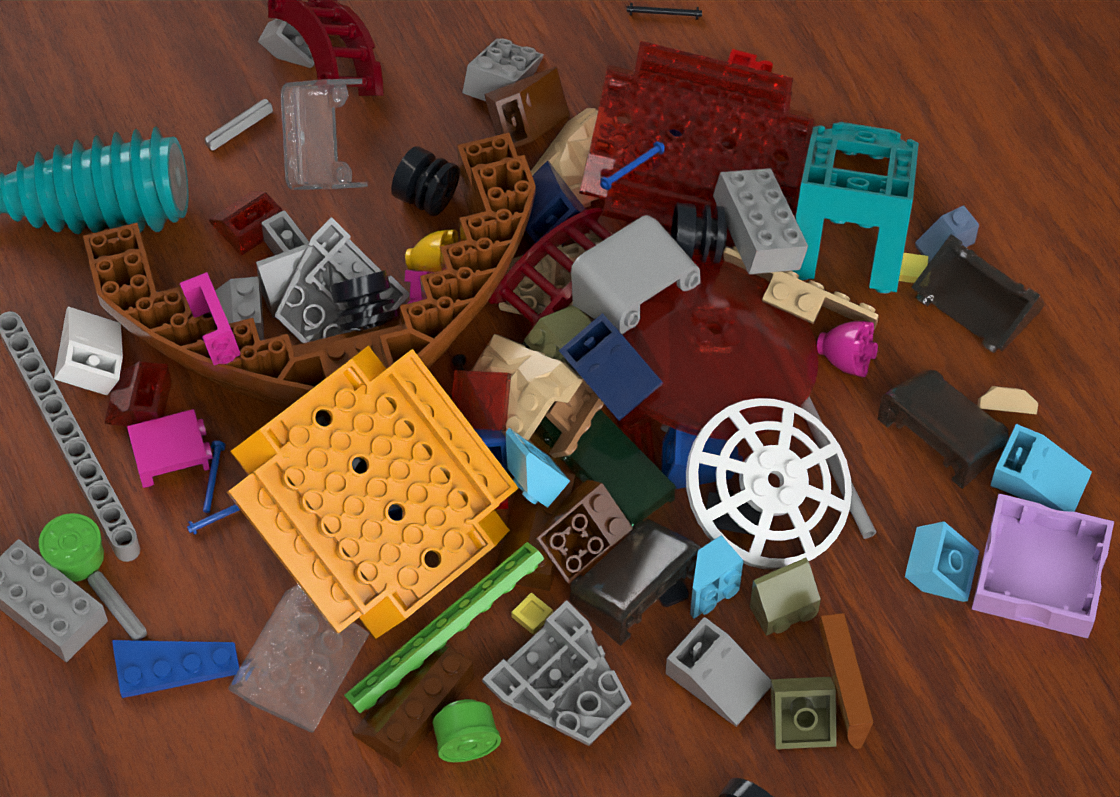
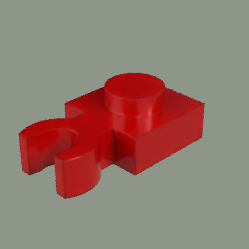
M732 49L724 69V75L749 81L751 76H755L760 82H768L769 73L763 71L772 72L773 63L767 60L757 62V55Z

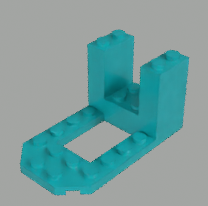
M845 122L833 123L831 129H825L822 125L813 127L796 213V222L808 244L800 270H792L799 275L798 279L808 280L815 278L824 218L837 224L851 222L857 223L863 228L879 227L869 288L875 289L880 293L897 292L913 203L918 142L912 139H908L907 142L900 139L901 134L895 130ZM836 150H841L842 153L847 155L867 154L873 159L889 158L887 176L833 168Z

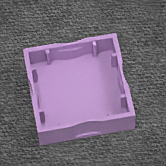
M999 494L992 516L972 610L1088 638L1095 622L1101 591V573L1108 556L1114 521L1077 512L1059 511L1048 508L1040 503Z

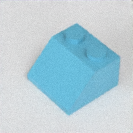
M511 428L506 431L507 469L514 476L513 481L523 490L522 494L530 502L536 504L539 501L548 508L570 480L550 456Z
M946 522L917 527L905 578L922 592L962 602L968 601L979 550Z

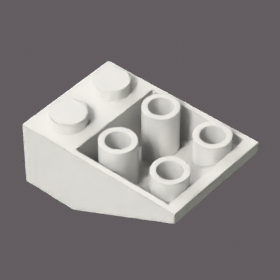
M68 307L65 314L54 379L108 395L120 377L123 358L121 324Z

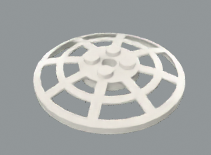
M757 398L744 400L728 406L712 417L701 429L693 442L688 456L686 489L690 507L698 524L711 541L722 535L743 559V563L748 566L778 570L805 557L808 561H811L829 548L845 525L852 496L851 476L847 460L832 433L816 417L796 405L776 399ZM756 406H776L783 408L782 421H763L749 425L739 411ZM794 413L813 424L826 438L829 445L819 449L806 434L793 427ZM729 417L739 431L726 442L720 456L702 452L712 431L724 419ZM761 430L780 431L778 445L763 446L755 432ZM791 435L802 441L812 454L800 459L793 451L789 450ZM745 438L753 453L744 462L729 458L734 447L741 439ZM836 455L844 478V500L831 494V476L825 459ZM699 463L717 467L716 486L721 503L706 510L702 502L699 489ZM819 464L823 490L809 485L806 469ZM726 470L739 473L741 492L732 497L729 495L726 484ZM770 473L776 474L779 477L780 486L778 488L770 485L768 481ZM805 497L820 502L817 510L807 522L804 521L798 509V506ZM748 502L755 510L759 511L761 516L758 526L747 520L736 507ZM827 506L840 511V518L833 531L821 544L815 547L809 530L821 520ZM728 513L741 528L755 535L749 552L729 541L717 529L713 520ZM788 513L794 529L786 531L769 530L773 516ZM799 537L804 550V554L784 559L761 556L766 539L784 541Z

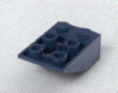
M546 161L532 175L536 191L525 230L535 243L567 219L585 210L584 206L549 161Z
M603 313L559 350L568 364L619 421L663 384L660 378Z

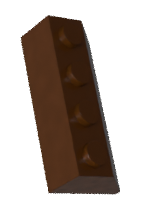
M563 472L570 482L548 508L539 501L536 504L530 502L522 494L523 490L519 487L516 490L507 523L510 531L503 538L496 568L526 542L539 550L544 557V560L538 564L537 569L523 576L516 582V585L550 591L556 567L535 537L564 499L575 490V474Z
M444 646L442 649L434 651L418 669L410 671L394 689L388 690L352 732L353 736L401 768L434 728L432 721L437 713L448 704L455 702L474 679L473 663L450 647Z

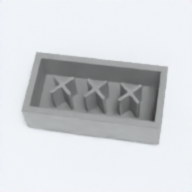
M771 168L720 172L713 197L717 206L724 207L727 228L748 274L800 270L808 244Z
M18 539L0 556V610L66 663L108 622L102 604L59 570L46 563L40 555Z

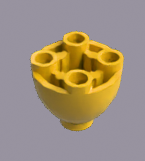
M443 230L431 233L421 239L414 248H408L405 254L407 268L415 271H441L440 247L457 243V231Z

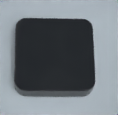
M679 573L670 574L653 582V589L663 607L672 606L689 597V592Z

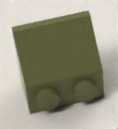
M572 305L540 318L524 341L533 351H539L547 357L558 359L568 364L559 350L593 321L583 311Z
M805 557L753 580L750 609L766 636L774 632L777 634L782 633L792 624L799 621H809L817 615L821 599L808 559Z
M832 678L771 679V710L775 748L836 747V688Z

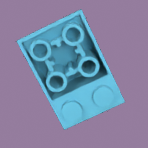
M1016 424L995 468L990 486L1024 500L1040 503L1051 509L1075 512L1092 471L1044 435Z

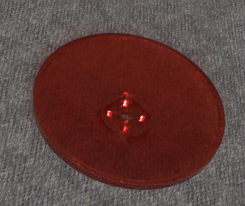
M699 256L692 257V261L700 269V284L691 290L683 291L677 287L676 282L672 283L640 304V320L638 324L622 334L663 382L660 387L637 405V407L659 422L692 435H698L701 429L716 414L728 406L744 400L757 398L776 399L802 408L809 398L818 373V350L808 322L762 301L770 284L765 278L756 274H748L747 270L727 261L721 260L719 264L711 263L709 257H707L705 263L700 262ZM708 328L716 329L720 334H713ZM756 406L740 410L739 412L750 425L763 421L781 422L783 408ZM727 417L712 431L709 438L730 439L739 430L731 419ZM772 430L756 431L755 434L758 436Z

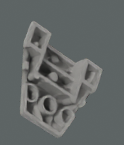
M332 217L311 237L274 315L302 344L351 332L349 330L342 331L340 327L341 324L351 322V316L347 315L340 318L337 316L339 312L347 309L348 305L347 303L333 302L329 285L381 271L349 239L351 236ZM391 275L388 276L391 288L380 293V298H394L395 303L384 305V312L396 310L410 296V293Z
M567 600L546 619L543 628L509 660L505 661L503 659L482 679V682L503 703L522 711L587 746H590L632 704L615 671H611L604 658L605 652L603 648L598 646L589 622Z

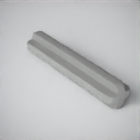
M267 99L261 100L206 136L204 139L205 144L210 150L217 149L273 111L271 103Z
M100 571L88 577L89 585L133 641H140L142 638H145L147 635L146 628Z

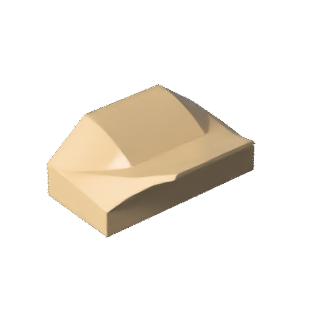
M992 386L986 394L978 399L977 407L980 409L1037 414L1038 402L1025 390Z

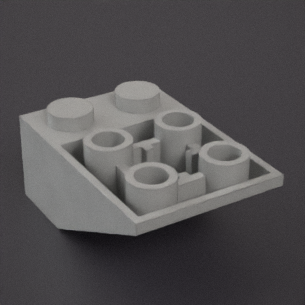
M496 39L467 65L462 93L486 101L484 94L534 75L544 54L536 52L531 47H521L512 44L508 39Z
M705 617L667 658L666 675L735 727L738 726L771 688V680L726 632Z

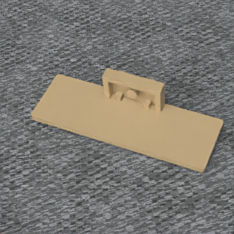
M733 246L732 249L725 247L723 252L724 262L748 273L737 247ZM793 271L751 274L770 283L762 299L763 302L814 324L821 306L854 321L873 322L874 329L877 326L879 315L874 313L876 309L864 303H860L858 306L849 302L850 298L840 292L835 291L834 294L824 291V286L818 282L809 280L806 283L798 279L799 275Z

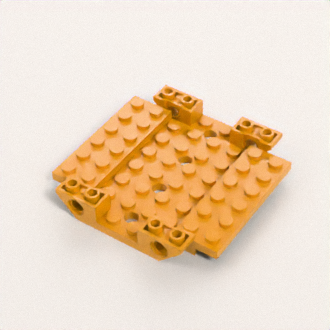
M368 345L230 451L248 476L227 491V493L336 634L359 618L374 639H377L418 610L493 549L510 531L494 509L515 492L518 486L413 349L386 369ZM319 410L329 413L331 421L328 426H320L316 422L315 416ZM356 457L364 459L367 464L366 471L363 474L356 473L352 468V461ZM392 504L399 505L402 508L403 515L399 521L392 520L388 515V509ZM428 551H433L438 555L439 562L434 568L428 567L425 564L424 557Z

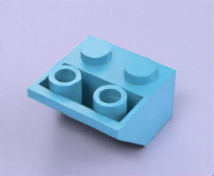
M722 535L698 550L690 615L693 619L700 614H708L716 607L719 601L724 598H732L740 589L743 559Z

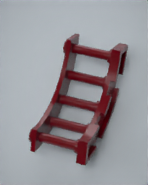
M268 0V18L280 19L293 26L308 45L317 72L318 94L340 93L339 86L358 87L359 96H384L382 69L380 62L375 60L373 49L376 48L374 41L363 21L350 7L342 5L338 0H308V2L301 0ZM328 35H339L347 47H333ZM336 57L352 58L357 77L339 76Z
M601 208L585 209L543 236L509 270L489 298L488 302L491 304L508 301L531 322V328L526 336L540 318L567 308L573 301L572 280L563 289H557L534 267L545 256L549 255L571 274L574 262L557 247L569 239H573L585 251H588L596 245L584 235L585 233L592 231L602 241L612 236L608 230L597 222L603 212ZM525 276L551 297L550 304L542 313L538 314L513 292Z

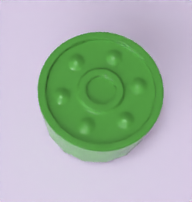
M75 513L58 516L51 520L40 534L39 549L43 559L71 581L84 580L99 570L104 559V548L100 530L89 517Z
M464 699L450 703L437 713L432 721L438 743V755L447 762H465L478 759L494 751L501 743L500 733L496 729L491 708L481 701Z

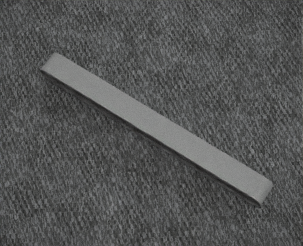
M5 312L1 314L0 337L115 556L121 561L128 562L134 560L140 554L141 549L136 531L27 328L17 313ZM90 475H95V476L92 477V478L85 479L86 477H88V476H90ZM101 497H107L104 500L97 501ZM113 519H119L118 521H116V522H114V523H108L109 521H111V520H113ZM130 541L127 545H120L123 542Z

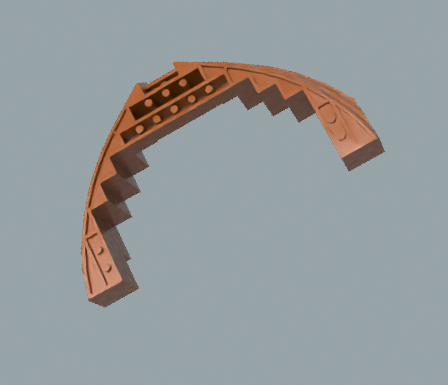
M510 133L457 145L458 167L460 168L459 184L470 215L459 218L461 242L440 247L441 271L420 276L422 300L401 305V319L387 322L384 325L366 330L351 331L295 346L291 345L288 334L260 341L254 318L229 323L241 354L227 364L213 365L202 338L204 335L217 330L211 312L194 318L182 287L156 292L138 223L84 235L83 239L100 306L128 331L190 371L217 385L247 397L287 409L368 345L386 369L413 349L428 370H430L464 328L486 305L507 273L529 221L536 185L525 155H517ZM319 410L316 413V418L324 416L325 420L331 421L328 412Z

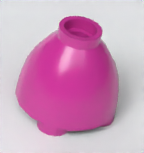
M851 321L838 325L828 333L822 332L817 341L818 353L825 355L841 371L854 376L866 377L870 359H875L878 351L877 343L873 342L874 323L870 321Z

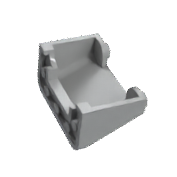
M645 215L584 252L574 261L571 269L573 305L594 319L603 313L618 331L623 334L638 324L641 303L674 282L683 291L695 288L700 284V269L656 219Z

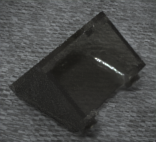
M951 234L911 287L917 293L915 299L926 307L930 304L934 305L983 340L981 345L992 353H995L997 350L1003 352L1045 306V302L1040 294L1031 288H1028L1026 291L1024 285L1018 284L977 256L973 250H969L962 245L963 242Z
M925 369L890 388L881 398L877 419L887 428L894 422H896V427L899 429L906 425L944 456L943 465L946 468L950 465L955 471L952 481L962 489L1004 451L1009 440V431L1003 423L995 421L944 380L943 376L936 370Z
M651 519L639 520L632 527L633 529L627 537L584 576H577L570 585V602L620 646L631 637V634L627 631L634 622L638 624L642 619V613L678 580L683 582L686 576L691 580L694 578L698 550L702 548L695 541Z

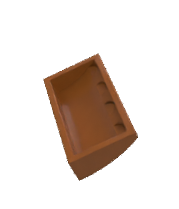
M845 614L821 616L819 630L832 680L836 688V695L849 743L855 749L862 748L874 722Z

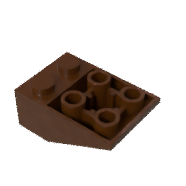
M556 66L484 94L496 136L510 133L515 148L534 141L570 116Z
M586 480L564 499L536 535L535 539L565 582L569 584L633 528L605 486L600 482Z

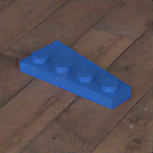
M112 640L122 698L241 674L235 642Z

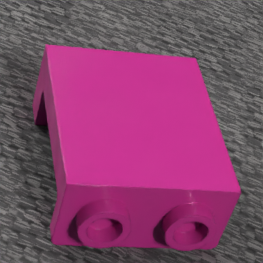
M206 272L181 282L180 285L194 318L211 312L217 326L216 331L202 337L213 365L227 364L233 361L235 357L240 356L241 353L208 273Z
M194 409L127 426L143 488L153 486L152 477L199 464H203L204 471L210 470L208 460L213 459L209 442L203 443L201 436L206 435L203 419H196Z

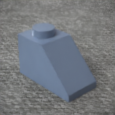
M963 205L942 215L915 242V247L922 255L928 256V264L931 265L974 244L979 224Z

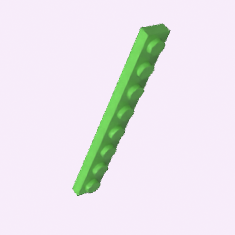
M526 542L344 695L359 713L373 707L380 696L386 691L394 689L410 671L418 669L430 654L442 649L448 639L457 632L466 629L473 618L479 613L487 611L502 594L511 591L515 587L516 582L523 576L535 571L538 564L544 560L539 550Z

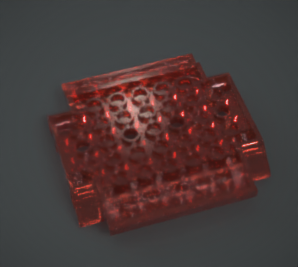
M640 41L634 71L609 64L607 66L579 194L604 199L605 205L602 216L633 223L642 216L648 215L656 219L667 232H671L673 211L676 203L695 204L697 217H701L704 205H709L712 218L714 208L717 206L713 194L720 172L771 168L796 219L800 187L814 118L810 113L789 109L793 78ZM625 117L630 123L623 124L617 118ZM673 129L678 130L682 133V136H674L669 131ZM656 141L664 144L663 154H655L613 182L611 189L606 190L600 186V179L602 177L609 178L652 149ZM729 142L734 148L727 149L721 143ZM774 155H782L786 161H777ZM727 228L725 246L736 247Z

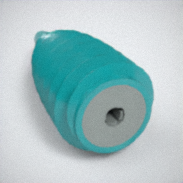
M157 126L153 128L151 139L144 140L139 130L135 129L131 142L124 143L121 135L115 132L111 145L105 146L101 138L96 135L92 142V148L85 150L82 143L76 139L70 154L66 155L61 146L56 145L52 159L46 161L43 155L37 151L33 165L25 167L21 161H18L16 171L4 175L3 172L0 173V214H9L17 222L21 221L23 217H27L30 224L35 228L42 227L46 220L47 224L55 232H61L66 223L75 234L82 233L86 225L93 233L104 231L106 225L113 229L133 223H138L140 233L145 228L146 223H148L153 231L160 232L164 228L167 219L176 223L179 221V218L186 216L188 209V177L181 145L174 136L164 138Z

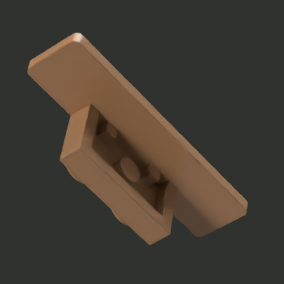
M582 381L568 403L554 401L545 415L562 432L549 453L553 458L569 456L576 450L577 442L581 435L589 429L591 419L604 405L584 381Z

